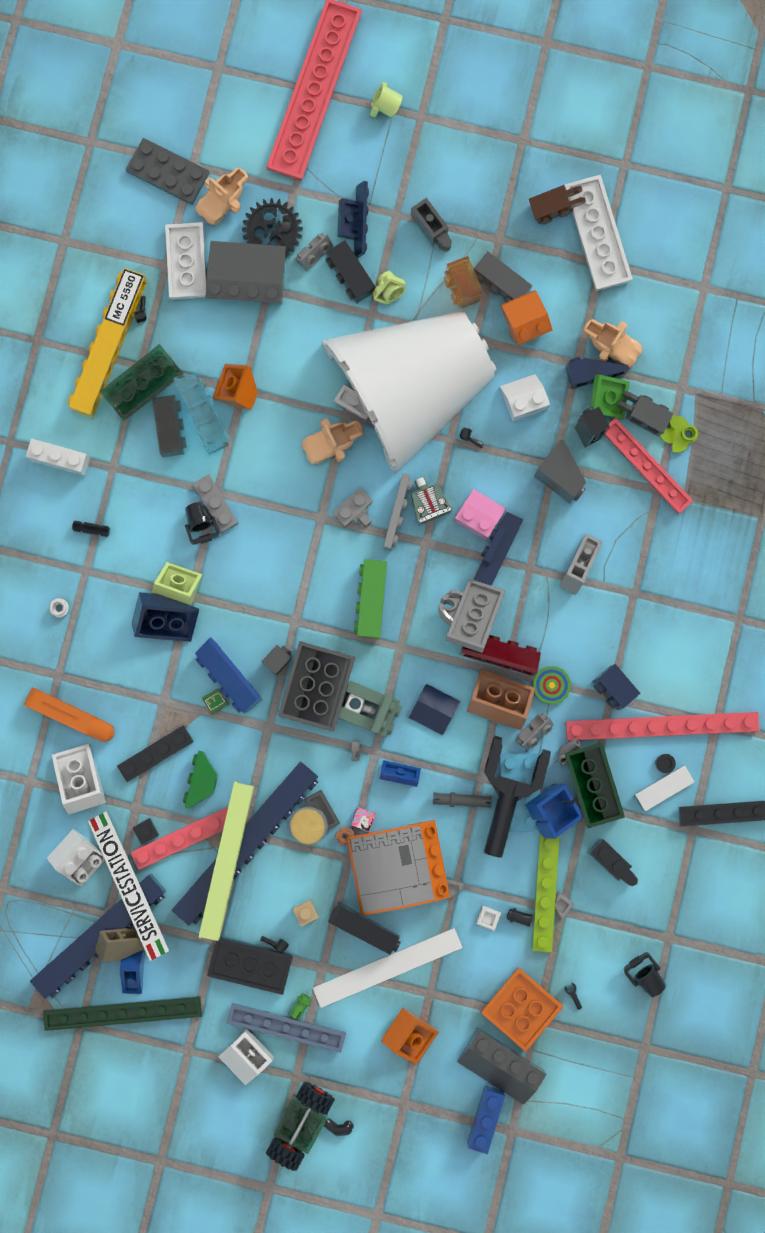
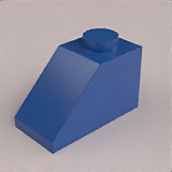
M143 950L121 960L120 977L122 993L142 994Z

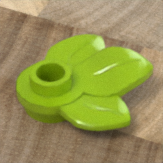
M673 415L669 422L671 427L667 428L660 435L664 442L672 444V452L679 453L686 450L690 443L696 441L698 430L693 425H688L685 418ZM685 432H690L691 437H686Z

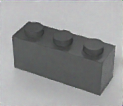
M488 251L474 267V278L479 283L484 282L489 286V290L492 293L502 296L505 302H509L531 291L532 285Z

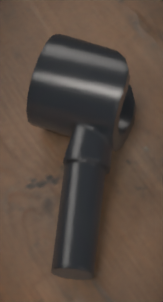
M141 296L140 311L134 312L137 323L147 320L145 296Z
M463 428L461 430L460 438L462 440L470 441L483 448L484 444L471 437V429Z
M264 936L260 939L273 946L279 952L285 951L289 946L281 938L277 943Z
M571 983L574 991L568 992L566 986L564 990L567 994L571 995L579 1010L582 1006L577 998V988L574 983Z

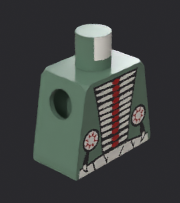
M425 477L414 481L418 491L413 492L411 498L418 526L452 513L451 505L437 484L428 486Z

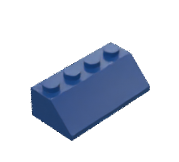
M210 637L196 651L195 654L198 658L195 660L202 668L206 667L209 670L207 675L214 683L218 681L222 686L220 691L226 698L229 696L234 701L232 706L238 713L241 711L244 714L263 700L213 638Z

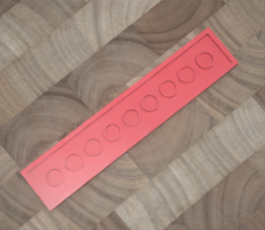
M326 0L266 166L267 170L299 181L303 180L359 23L362 9L335 0Z

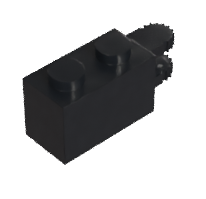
M600 838L587 852L614 879L618 881L622 879L630 886L637 885V876L629 870L632 866L604 839Z

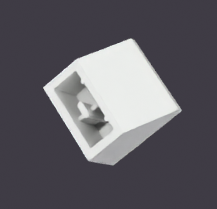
M74 829L47 857L56 871L80 887L105 861L102 852L85 836Z
M247 1028L218 1056L244 1085L258 1076L274 1058Z

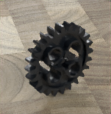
M271 198L268 204L263 199V205L256 202V209L250 207L252 214H245L248 220H243V224L247 227L242 228V232L247 234L243 236V239H249L247 241L249 244L263 243L262 237L255 236V232L258 229L264 230V237L267 239L270 233L269 228H273L276 219L273 218L267 221L264 219V215L272 213L274 217H277L278 208L281 214H288L282 216L283 222L290 224V228L287 230L281 229V223L278 220L275 225L276 232L272 231L269 240L280 239L281 244L279 246H286V256L289 257L288 250L295 252L293 245L299 246V242L296 239H302V235L298 233L303 231V227L298 226L302 223V220H296L299 213L293 214L294 207L292 206L288 209V202L281 205L280 199H278L277 203H274L273 198Z

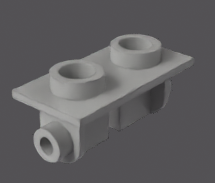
M318 234L309 243L312 247L311 249L305 247L297 254L295 260L299 264L302 263L305 271L314 266L326 254V251L333 247L327 234Z
M544 713L538 714L529 723L534 728L532 731L526 727L517 735L516 741L524 747L525 751L533 749L538 744V740L552 730L554 724Z

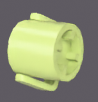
M382 82L372 99L370 116L376 118L378 111L389 117H393L400 107L403 96L388 88L387 83Z

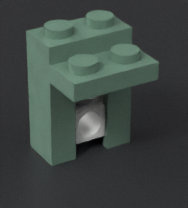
M350 681L338 718L386 737L387 734L391 735L395 725L391 722L394 716L398 717L402 706H399L400 701L389 695L381 694ZM352 699L360 700V708L352 709L350 701ZM365 700L379 706L376 709L377 712L374 720L360 714L363 711L373 716L376 711L371 705H366Z

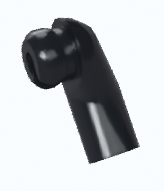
M330 1118L323 1125L335 1136L350 1135L354 1128L353 1123L349 1120L344 1122V1124L338 1125Z

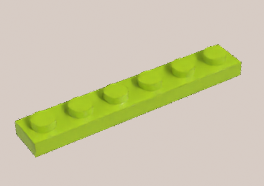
M539 834L532 951L552 952L560 836L556 839L543 838L542 834Z

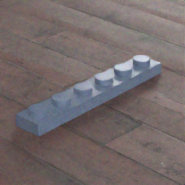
M235 1003L231 1005L227 1024L340 1053L346 1035L344 1031Z

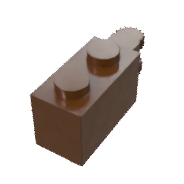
M562 185L529 198L537 223L548 224L553 218L568 216L571 211H574L573 208L586 202L585 197L570 200L571 196L582 192V187L577 186L567 190Z

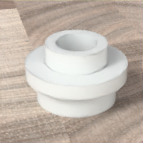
M57 598L51 602L49 610L53 616L61 618L68 613L69 605L64 599ZM58 605L63 606V609L60 612H58L56 609Z

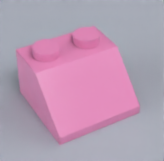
M473 489L455 517L454 522L487 541L506 508Z

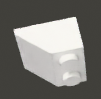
M536 374L500 386L512 422L548 410L550 406L545 389Z

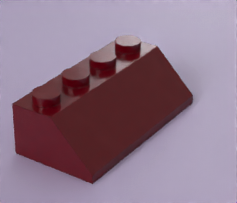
M489 635L483 653L462 646L460 656L534 676L538 672L541 652H537V648L526 645V648L519 647L517 642L508 640L505 643L500 641L499 637Z

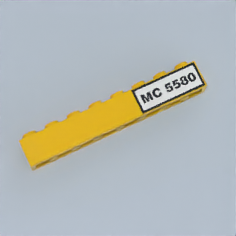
M123 268L122 273H119L117 276V286L115 290L111 291L109 297L110 304L103 311L102 317L104 319L102 324L97 326L96 339L90 344V354L88 359H85L82 364L83 372L81 377H77L75 392L70 395L68 400L69 408L73 412L92 419L147 284L145 275Z

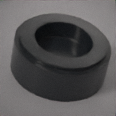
M662 754L657 757L655 765L661 773H670L674 770L676 762L673 756Z

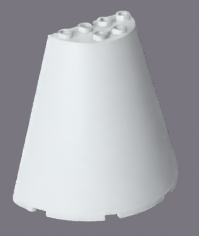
M465 312L445 314L322 341V345L330 360L334 359L339 367L342 368L374 425L377 436L384 447L385 459L394 474L399 472L495 377L494 372L497 369L487 353L489 347L484 339H480L477 325L475 323L471 324Z

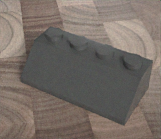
M479 1028L476 1029L457 1060L458 1063L523 1105L534 1095L547 1075L542 1068Z

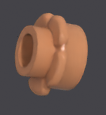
M341 827L335 835L338 844L341 846L348 845L347 838H343V835H347V837L354 836L353 830Z

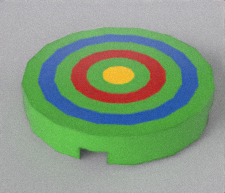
M548 666L541 669L535 675L532 687L535 688L534 694L541 702L557 704L568 697L571 690V681L563 669Z

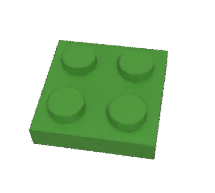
M595 375L590 407L594 409L600 407L604 416L624 419L625 411L617 407L619 401L627 402V399L622 394L624 391H628L630 382L608 376Z

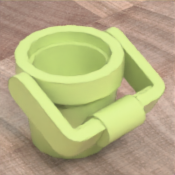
M386 271L377 278L376 283L378 286L373 292L374 300L389 305L390 302L397 300L404 294L406 282L396 277L391 271Z

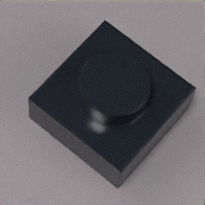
M151 818L133 827L141 845L159 836Z

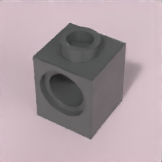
M276 645L261 662L277 676L292 660L289 656L291 652L284 645L281 648Z

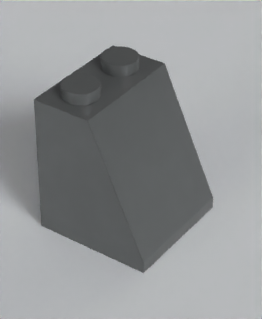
M561 439L538 468L534 477L570 504L572 500L577 501L586 490L583 487L586 481L568 447Z

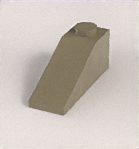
M135 928L100 931L95 951L102 962H111L129 957L143 950L144 947Z

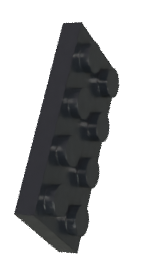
M220 937L215 942L207 976L283 995L293 955Z

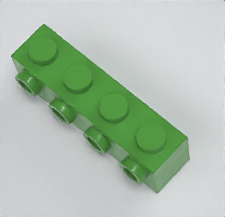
M364 559V564H360L359 575L363 576L362 583H358L357 594L361 595L360 602H356V613L359 614V621L354 623V632L357 633V637L380 639L387 561Z

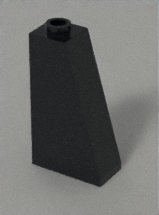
M339 901L329 917L328 922L389 955H391L392 951L396 952L401 944L398 934Z

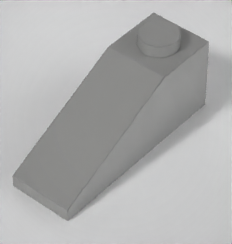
M585 534L559 585L560 587L575 595L578 593L603 542Z

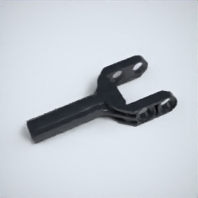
M494 735L484 773L496 791L498 799L484 853L500 858L504 853L517 801L543 787L551 751L543 749L538 756L530 786L527 783L509 778L495 777L503 746L502 737Z

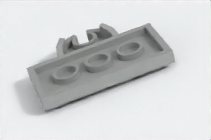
M469 579L464 593L458 590H450L449 593L445 594L440 601L442 604L438 606V613L445 623L451 625L446 641L483 653L505 590ZM448 604L453 608H446L444 605Z

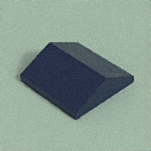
M426 684L409 718L443 735L460 701Z

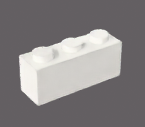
M32 438L26 457L32 462L85 476L90 457L85 453Z

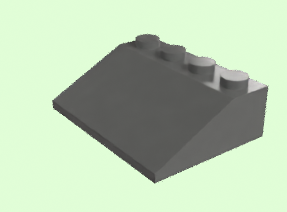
M211 241L205 298L283 304L286 246Z
M299 641L278 716L334 732L355 657Z

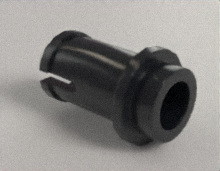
M510 908L506 919L510 923L516 922L529 927L532 921V914L517 911L516 908Z

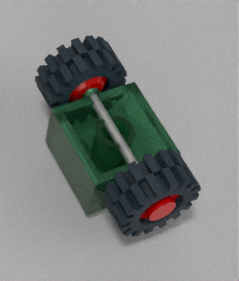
M303 1082L297 1095L293 1094L274 1129L273 1135L276 1137L273 1138L266 1151L267 1156L274 1160L275 1163L281 1164L280 1166L297 1171L305 1156L302 1151L309 1154L328 1118V1112L335 1101L332 1095L316 1085Z

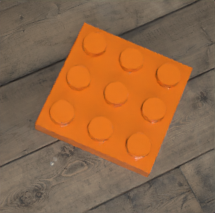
M517 967L480 1012L526 1052L564 1006L521 968Z

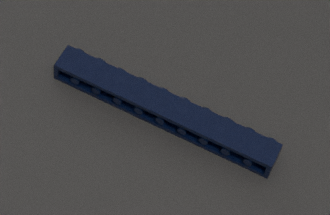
M302 761L298 763L246 823L234 880L242 872L239 868L244 863L248 865L255 857L252 853L257 848L261 850L267 843L265 838L269 833L274 835L280 828L278 823L282 818L287 820L293 813L291 808L295 803L299 806L306 798L303 794L308 789L312 791L318 784L316 779L319 776ZM216 859L171 910L188 926L192 923L196 925L203 917L201 912L206 906Z

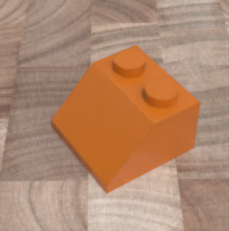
M536 290L501 305L511 339L518 345L553 331L548 313Z
M402 1008L381 1039V1042L395 1054L417 1065L439 1031L414 1013Z

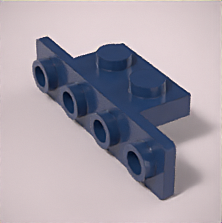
M363 181L356 186V201L341 198L338 207L337 237L354 240V254L357 258L364 255L367 250L366 234L368 225L366 224L369 210L367 206V198L369 196L367 181Z
M506 512L498 530L493 529L489 538L492 542L489 547L485 546L481 554L484 559L474 577L475 581L492 586L523 522L522 518Z

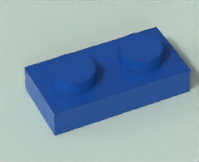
M383 760L379 779L417 787L421 768Z

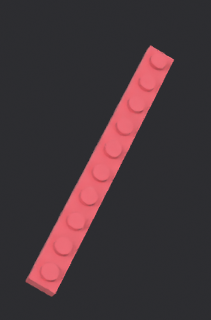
M758 712L565 721L567 741L574 740L575 738L577 740L759 731Z

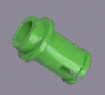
M304 993L301 996L298 995L296 1004L289 1012L297 1020H300L307 1006L311 1005L312 999Z

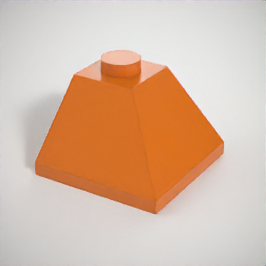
M225 364L212 399L239 409L252 410L258 391L251 367L247 365Z

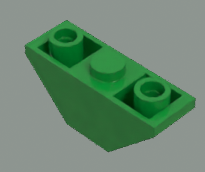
M198 751V754H194L192 765L195 767L193 773L189 774L187 784H190L189 792H185L183 803H185V808L187 809L210 797L215 791L218 773L203 751Z

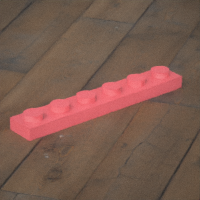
M616 418L609 423L610 428L604 436L673 510L680 514L693 502L691 497Z
M228 807L130 852L138 870L223 831Z

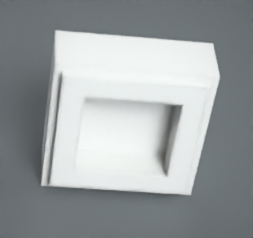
M482 905L476 924L495 931L501 912Z

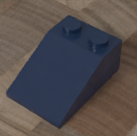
M139 592L132 620L134 637L191 642L199 608L160 594Z

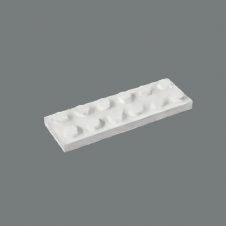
M601 174L565 184L564 186L567 190L577 186L582 187V192L570 197L571 201L579 197H585L586 199L584 204L573 208L574 211L571 212L595 290L600 291L632 282L633 278Z

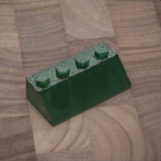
M159 344L100 390V393L121 419L126 421L184 374Z

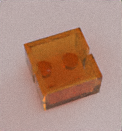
M466 256L448 263L443 279L446 287H450L452 291L451 299L453 304H457L460 310L480 302L482 288L469 257Z

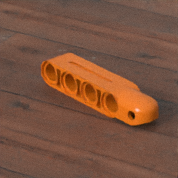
M31 688L23 704L99 741L108 742L115 735V729L110 723L36 688Z

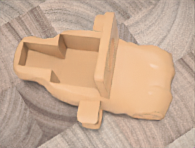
M236 168L232 173L222 175L216 181L208 177L205 180V187L208 189V192L198 201L195 207L198 215L203 217L207 223L216 226L222 221L224 215L229 210L237 213L240 210L238 200L242 195L244 184L248 181L247 173L241 168Z
M593 319L586 323L583 332L592 340L594 347L601 352L599 355L600 361L606 362L610 358L618 364L627 365L630 369L635 365L637 358L641 356L643 346L626 334L627 324L621 321L618 327L609 323L601 324Z
M323 419L320 423L322 430L302 440V449L307 455V460L312 465L321 463L335 456L337 462L344 460V451L352 446L354 440L363 436L364 430L359 421H352L348 424L343 422L330 424L328 419Z

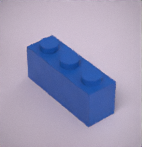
M484 1086L467 1142L469 1149L488 1155L505 1099L503 1091Z

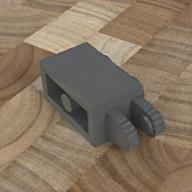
M426 197L411 208V217L432 245L436 243L442 252H447L452 244V240L448 235L449 227Z
M623 392L622 396L633 402L632 406L622 401H619L617 407L628 413L625 419L656 436L663 434L673 416L669 408L652 402V398L640 395L638 397L631 392Z

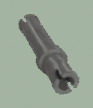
M433 792V805L491 808L492 796Z

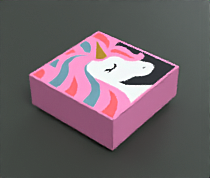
M358 807L351 825L369 832L376 813Z

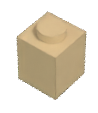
M312 899L293 907L300 926L319 918Z

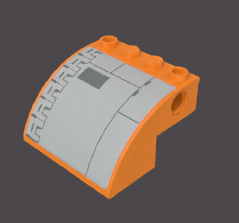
M435 820L346 837L361 915L403 909L450 898Z

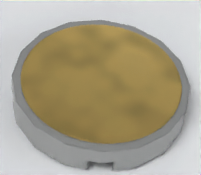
M311 806L302 807L294 812L290 818V833L302 845H315L324 839L328 830L327 818L319 809Z

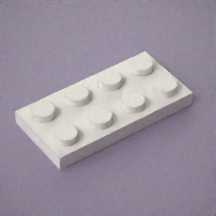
M203 222L166 224L170 300L205 298L206 262Z

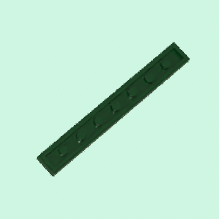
M201 996L44 1010V1030L202 1017Z

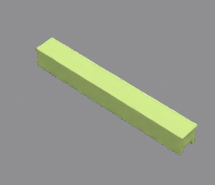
M234 781L198 938L216 941L220 939L255 786Z

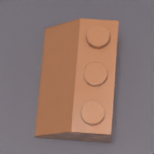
M481 669L466 712L521 730L527 720L535 688Z

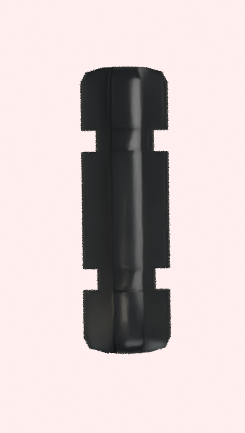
M73 521L72 530L76 532L82 531L83 533L93 535L100 534L108 537L110 534L109 526H100L87 522L82 523L81 521Z

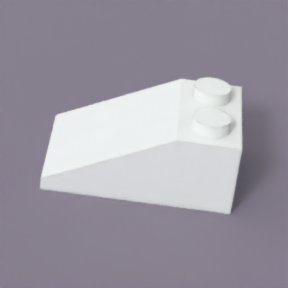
M89 743L52 755L62 804L68 815L106 803Z

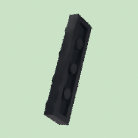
M183 725L120 763L117 767L126 782H129L194 741Z

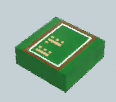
M219 688L202 698L212 715L229 705Z

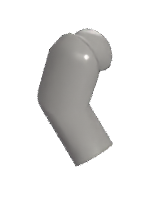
M576 738L560 748L558 762L561 765L568 764L565 756L566 752L576 750L581 746Z

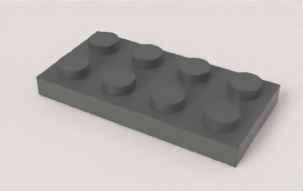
M145 138L141 140L126 168L127 173L193 205L210 174L209 170Z

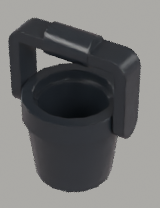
M195 502L185 508L188 521L185 529L192 545L210 542L212 539L219 537L220 534L215 517L209 516L203 502ZM212 524L214 525L215 533H209L192 539L190 532L203 531L212 526Z
M645 952L640 956L638 955L624 967V973L635 987L641 986L651 997L659 995L666 988V984L658 972L661 968L650 953ZM646 958H649L653 964L643 967L633 979L628 971L641 964Z

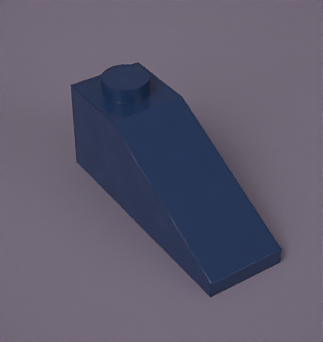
M580 357L571 359L570 363L566 366L572 389L594 383L595 375L613 378L624 375L629 370L627 365L589 358L580 359Z

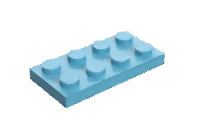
M539 753L500 754V776L527 783L530 786ZM540 789L517 801L509 832L539 831L535 824L538 820H533L525 805L540 794Z

